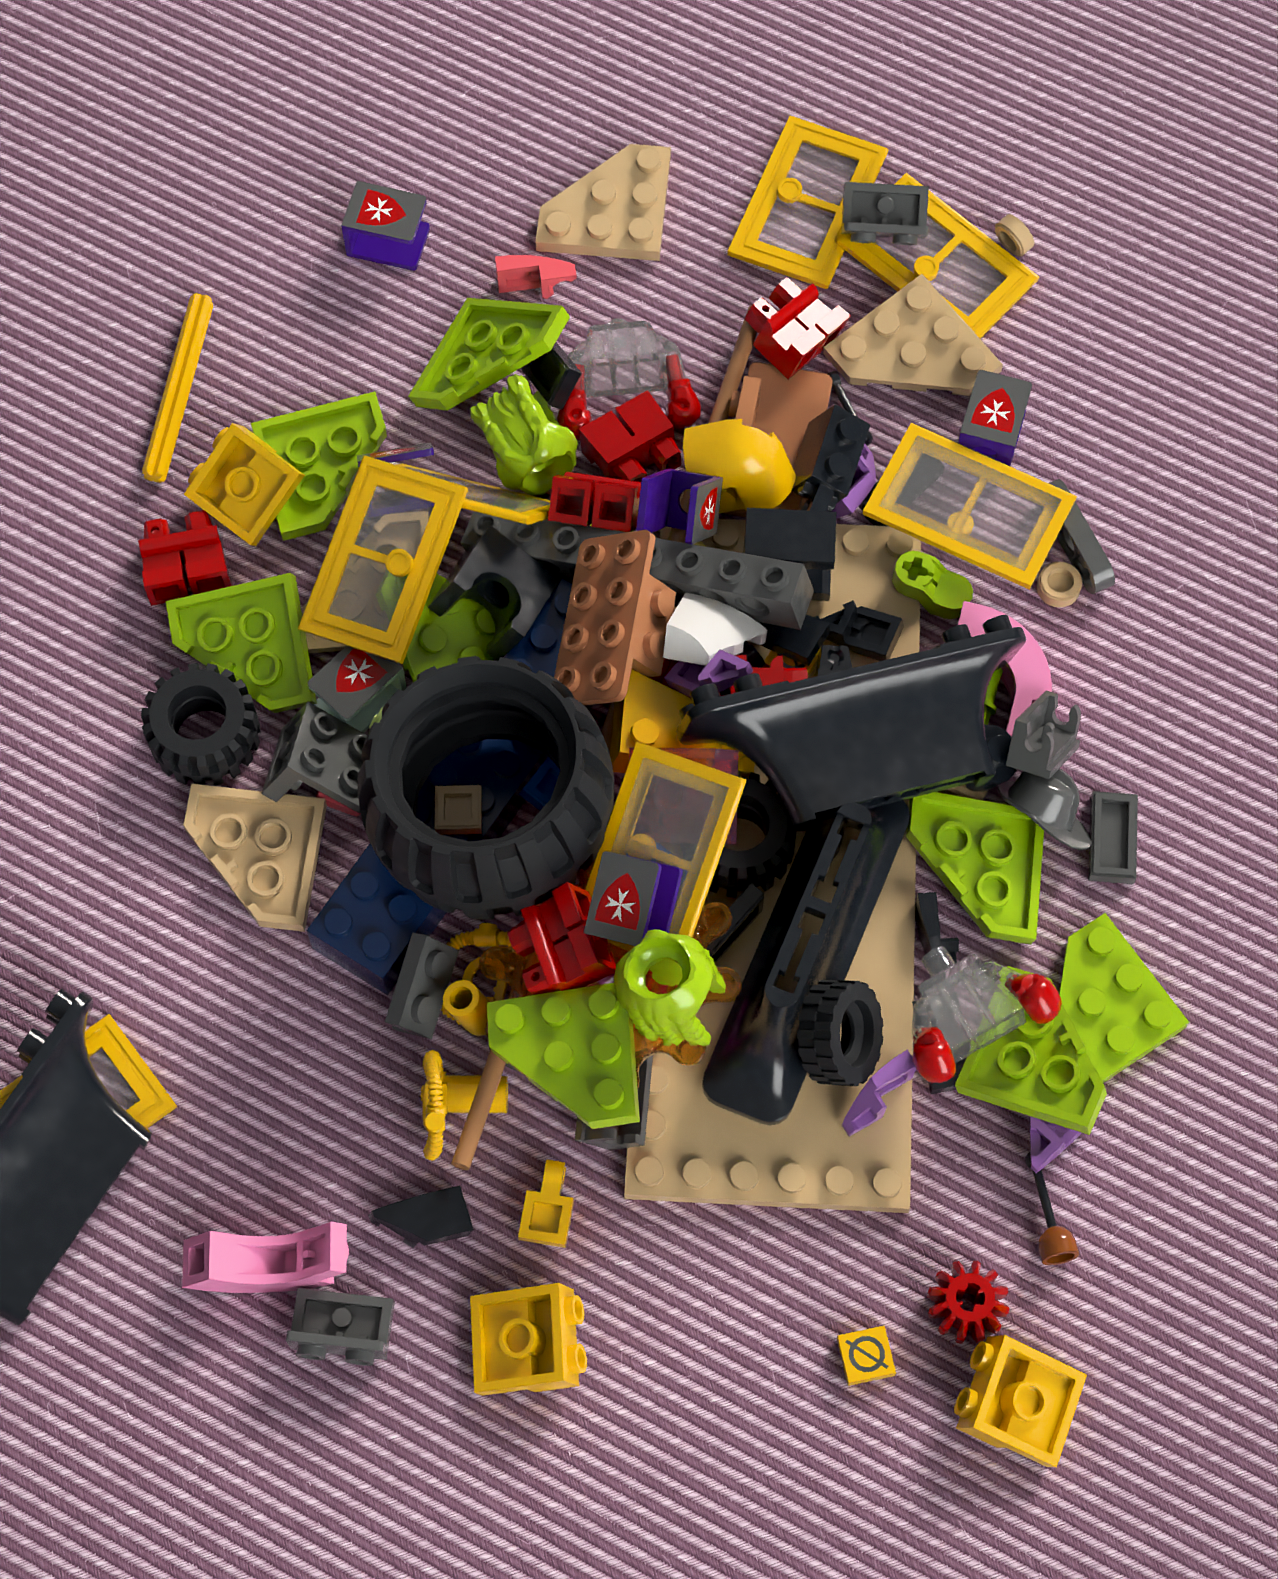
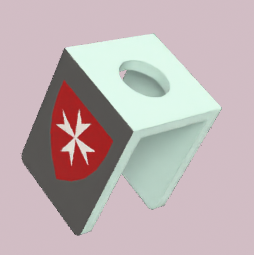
M349 646L342 649L308 681L309 689L319 697L317 704H314L315 706L363 733L369 729L374 716L378 715L381 707L387 703L398 689L404 691L407 688L403 667L397 662Z

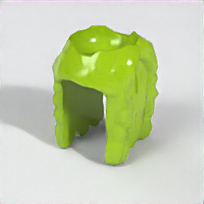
M514 374L507 378L508 390L503 387L501 393H493L492 398L488 399L487 404L480 402L476 406L471 407L470 416L473 422L482 429L488 444L493 450L496 458L497 475L504 487L510 490H522L531 495H543L552 489L553 476H564L566 471H573L576 466L578 442L572 431L559 425L550 405L539 391L532 395L529 382L522 375Z
M657 929L647 931L640 944L634 946L616 964L614 983L621 1006L628 1011V1017L632 1019V1023L638 1029V1033L650 1041H656L660 1037V1039H663V1045L671 1046L672 1044L678 1046L683 1040L688 1041L690 1046L709 1045L711 1035L705 1030V1026L700 1023L701 1021L695 1015L703 1004L708 991L719 994L725 993L726 984L723 976L718 972L714 959L710 957L709 950L704 949L699 941L690 936L669 934ZM650 969L652 978L658 984L673 987L678 985V987L666 994L651 992L646 987V974Z

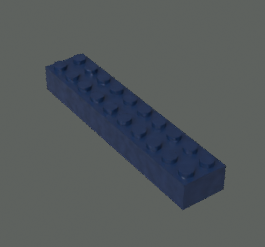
M563 578L560 580L525 637L504 658L523 662L534 673L540 670L554 677L572 588L570 582ZM593 705L584 706L590 711ZM486 739L460 747L434 766L419 791L416 818L435 831V786L481 785L482 834H451L444 836L469 842L500 838L526 801L519 793L548 756L543 751L518 740ZM370 843L306 931L312 949L388 996L398 981L412 933L430 937L447 912L425 903L412 890L403 887L382 864Z

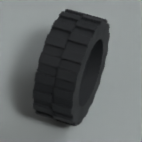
M821 980L818 982V985H813L810 988V993L808 996H805L802 1010L799 1013L797 1039L799 1041V1056H801L803 1062L802 1066L809 1073V1077L819 1084L859 1086V1083L864 1084L868 1077L874 1073L876 1063L880 1059L881 1045H883L882 1027H884L880 1003L876 999L874 990L870 989L869 985L865 982ZM840 1027H842L841 1041H840Z

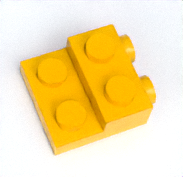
M232 423L230 427H226L218 433L212 444L214 450L206 462L200 463L192 471L188 479L190 485L184 495L249 545L257 546L305 475L276 454L277 451L246 427Z
M553 1283L470 1296L474 1393L484 1396L520 1390L541 1392L579 1386V1374L586 1371L587 1357L583 1345L577 1344L576 1325L583 1323L584 1307L581 1298L578 1295H574V1289L561 1283Z
M1006 1335L987 1337L986 1342L981 1341L975 1347L970 1358V1367L976 1370L970 1388L965 1387L955 1401L954 1413L960 1416L956 1429L996 1448H1008L1043 1466L1057 1467L1087 1374Z

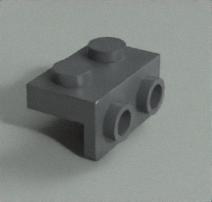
M845 182L841 234L851 235V242L876 243V236L893 237L892 244L917 245L918 238L924 239L928 236V226L926 224L929 186Z
M412 933L385 1023L392 1025V1028L396 1031L432 1039L443 1005V995L449 985L459 950L427 935Z
M298 1288L291 1331H287L286 1342L290 1349L297 1350L296 1356L304 1359L325 1360L326 1353L345 1355V1362L363 1366L373 1365L374 1359L387 1360L395 1301L392 1298Z

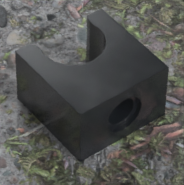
M747 508L743 553L804 564L814 590L811 600L829 601L831 570L834 569L836 512Z
M490 525L464 552L428 608L441 617L462 598L471 599L483 605L491 614L495 624V634L493 640L486 646V653L494 660L499 661L500 657H504L525 637L560 579Z

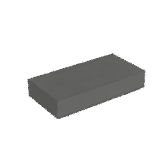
M1092 792L1090 797V838L1092 843L1089 847L1088 881L1135 883L1137 868V794Z

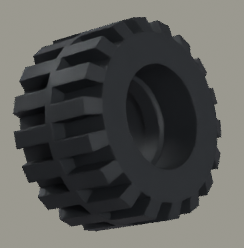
M198 663L188 664L189 670L185 672H180L179 667L170 671L172 677L166 681L161 677L155 682L156 693L149 691L145 697L148 708H142L141 719L144 723L142 726L144 736L156 763L160 764L162 771L168 776L174 773L177 782L186 785L188 780L192 779L194 784L205 785L206 780H213L215 786L224 783L223 776L230 774L232 778H235L241 773L239 769L241 763L249 766L253 760L251 750L258 751L260 744L258 733H261L251 694L248 693L247 686L241 679L236 681L234 673L228 669H225L220 674L217 665L207 663L205 670L200 669ZM214 711L225 716L224 723L220 729L207 738L192 740L178 735L182 723L195 713Z
M730 771V774L740 777V771ZM750 772L749 778H743L747 781L734 818L746 819L755 823L763 831L765 838L759 845L749 850L735 851L723 848L709 890L717 894L719 888L727 889L726 897L736 898L737 891L745 890L751 883L756 887L761 885L764 891L772 888L774 878L776 877L780 880L787 872V864H791L794 856L797 831L792 825L788 812L769 779L763 784L759 782L760 774ZM696 790V797L689 796L685 804V813H682L681 852H684V859L691 862L693 861L715 797Z

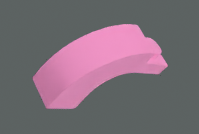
M964 601L958 625L966 624L971 636L985 634L982 626L984 622L993 617L1006 614L984 605ZM1008 616L1012 628L1021 627L1026 636V642L1008 664L1001 668L1003 673L1000 679L1008 690L1011 703L1006 731L1012 737L1015 720L1045 691L1052 692V680L1047 659L1038 642L1020 623Z
M328 1222L298 1233L278 1236H244L208 1231L183 1240L182 1288L225 1293H267L297 1291L298 1288L312 1289L334 1284V1276L346 1273V1262L349 1255L347 1224Z

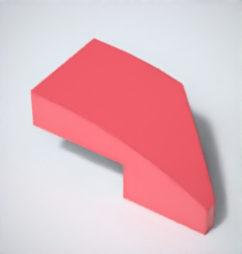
M532 255L495 256L499 293L541 288L542 298L548 299L554 294L553 287L562 281L572 282L577 279L575 264Z

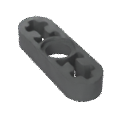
M1056 479L1049 482V484L1070 493L1062 480ZM1075 502L1057 539L1071 564L1081 574L1082 583L1086 590L1091 594H1095L1114 586L1115 575L1109 559Z

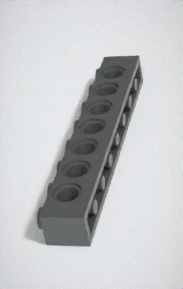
M473 511L461 545L466 551L492 525L560 580L563 578L572 584L579 547L585 539L626 532L548 521V519L526 525ZM660 538L655 540L649 574L676 592L675 607L678 606L687 592L722 602L743 612L757 622L801 630L814 593L804 564Z

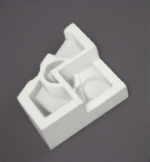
M686 592L667 623L663 658L706 666L719 649L732 655H737L743 652L744 641H752L759 645L764 644L767 629L748 615L729 605Z

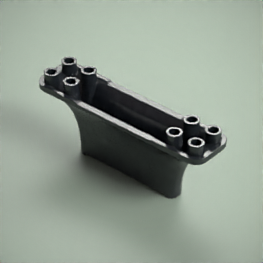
M1000 615L983 623L982 626L985 634L972 637L966 624L957 625L942 633L944 644H940L930 650L791 683L783 681L763 686L760 675L753 673L735 680L733 686L736 693L720 696L716 684H705L692 690L690 696L693 703L679 710L682 722L677 728L676 733L679 741L684 745L718 743L741 752L753 761L767 776L777 791L796 831H806L811 823L835 818L837 811L846 803H857L870 809L972 782L975 787L987 783L996 774L984 726V702L987 687L994 671L1008 664L1026 642V636L1021 627L1012 628L1008 615Z
M904 800L870 809L861 804L846 803L837 811L835 818L809 824L705 1069L702 1088L704 1095L711 1103L769 1126L780 1124L792 1112L807 1075V1071L802 1066L801 1056H799V1041L797 1039L798 1018L803 1007L802 1003L805 996H808L810 993V988L813 985H818L819 981L846 979L909 824L910 812ZM845 828L857 829L860 831L857 841L850 840L832 886L837 887L832 902L828 903L813 897L819 882H824L833 859L839 853ZM806 913L824 921L818 935L812 933L794 975L793 981L798 982L794 993H790L777 988L776 985L780 975L784 977L802 935L803 929L800 927Z
M61 988L45 1010L47 1013L46 1019L56 1025L53 1031L47 1037L33 1027L26 1035L17 1052L20 1053L18 1057L27 1062L28 1066L22 1073L23 1078L0 1109V1316L17 1326L22 1324L31 1312L27 1310V1307L138 1147L144 1150L152 1135L150 1130L136 1121L118 1104L94 1070L85 1040V1029L93 1008V998L84 991L75 998Z

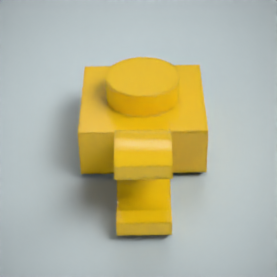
M546 1160L541 1192L526 1190L518 1233L519 1240L566 1248L574 1198L561 1196L566 1174L565 1162Z

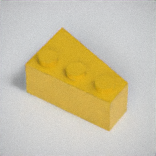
M631 669L627 694L622 701L615 702L610 747L613 772L626 773L636 741L729 774L730 771H740L741 778H749L750 772L754 773L755 763L741 752L718 743L682 744L676 733L677 728L682 722L679 710L693 703L692 699ZM654 775L653 777L657 779H664L656 775Z

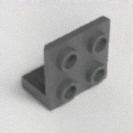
M307 702L281 729L261 794L278 802L289 789L296 791L303 782L360 813L358 775L362 767L361 755L367 735L312 703Z

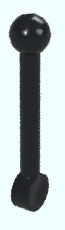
M837 371L827 373L833 380L832 389L837 394L843 408L857 416L841 386L839 373ZM868 431L865 440L866 446L870 445L873 440L870 431Z

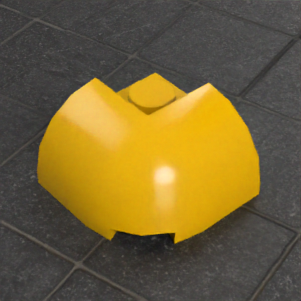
M743 419L722 420L685 428L683 454L686 472L723 477L719 514L740 509H746L747 511V508L774 509L791 493L796 474L782 443L774 432L767 435L757 428L742 425Z

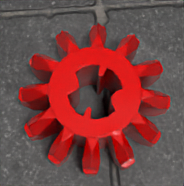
M960 1261L953 1262L951 1266L952 1276L940 1270L935 1276V1280L940 1287H930L927 1292V1298L938 1303L929 1308V1318H945L938 1328V1332L942 1335L948 1333L951 1327L958 1329L955 1341L959 1344H963L967 1331L971 1332L977 1344L985 1339L984 1328L991 1333L997 1334L1001 1329V1324L996 1317H1006L1010 1309L1005 1303L998 1301L1007 1296L1008 1288L1006 1286H991L998 1276L996 1270L989 1271L985 1277L980 1276L981 1263L979 1261L972 1262L969 1273L965 1272ZM964 1293L974 1296L973 1303L979 1302V1304H975L972 1311H966L961 1308L963 1301L957 1303V1300L962 1299Z

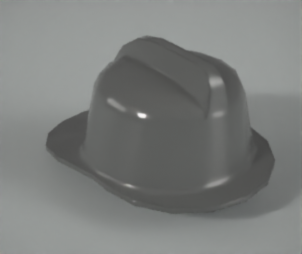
M1059 768L1050 779L1023 771L1016 781H1006L998 786V791L1006 802L1029 816L1059 842L1077 850H1086L1090 847L1092 843L1090 835L1083 824L1076 818L1080 802L1078 788L1072 777L1064 770Z

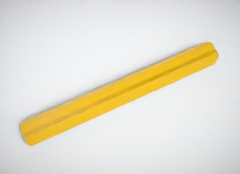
M194 293L189 298L142 468L144 479L151 482L162 483L166 480L213 309L212 299L208 295Z

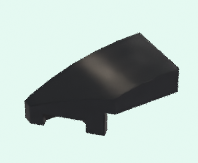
M854 600L843 604L844 609L820 619L818 615L814 617L829 623L831 632L826 640L839 646H847L853 652L878 661L890 659L904 628L902 618L863 606L857 608Z
M936 892L918 893L915 902V921L924 953L941 984L944 987H958L959 976L956 954L959 952V939H940Z
M460 1185L395 1202L372 1210L368 1215L371 1223L376 1226L380 1224L386 1226L404 1238L403 1242L412 1248L418 1242L425 1246L466 1237L474 1230Z

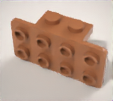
M752 363L749 366L748 375L744 376L741 392L733 391L729 416L735 417V419H743L742 425L757 428L767 435L774 432L782 443L792 468H794L808 423L828 409L833 380L828 374L807 370H799L788 380L772 364ZM791 491L786 499L774 509L799 510L802 497ZM746 509L725 512V514L746 517Z
M648 530L585 539L579 547L554 678L565 685L571 691L574 698L583 705L622 701L627 694L631 669L646 677L661 676L664 662L663 653L666 627L674 611L676 592L649 574L656 538Z

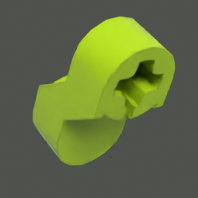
M909 551L902 554L895 564L892 582L896 590L904 596L918 600L930 614L945 619H956L960 617L963 602H971L973 588L967 578L947 570L932 555L919 551Z

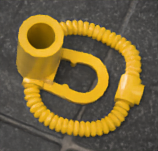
M481 923L479 928H476L474 931L462 932L460 935L456 934L455 938H450V942L446 943V945L457 950L466 945H475L476 947L507 945L512 948L507 932H500L497 925L491 923ZM518 955L519 960L521 961L523 956ZM490 956L478 957L470 962L464 971L462 980L453 982L445 990L441 1008L442 1014L446 1015L447 1018H451V1020H456L458 1025H461L472 1035L482 1036L488 1034L487 1002L504 1000L508 974L503 963ZM482 967H493L497 972V985L493 988L495 992L494 997H486L473 984L474 974Z
M430 1050L425 1053L422 1061L427 1080L425 1085L421 1087L423 1126L429 1132L423 1154L426 1159L433 1161L442 1153V1134L445 1131L446 1114L469 1113L482 1075H446V1072L443 1071L440 1053ZM501 1076L489 1113H507L508 1076Z

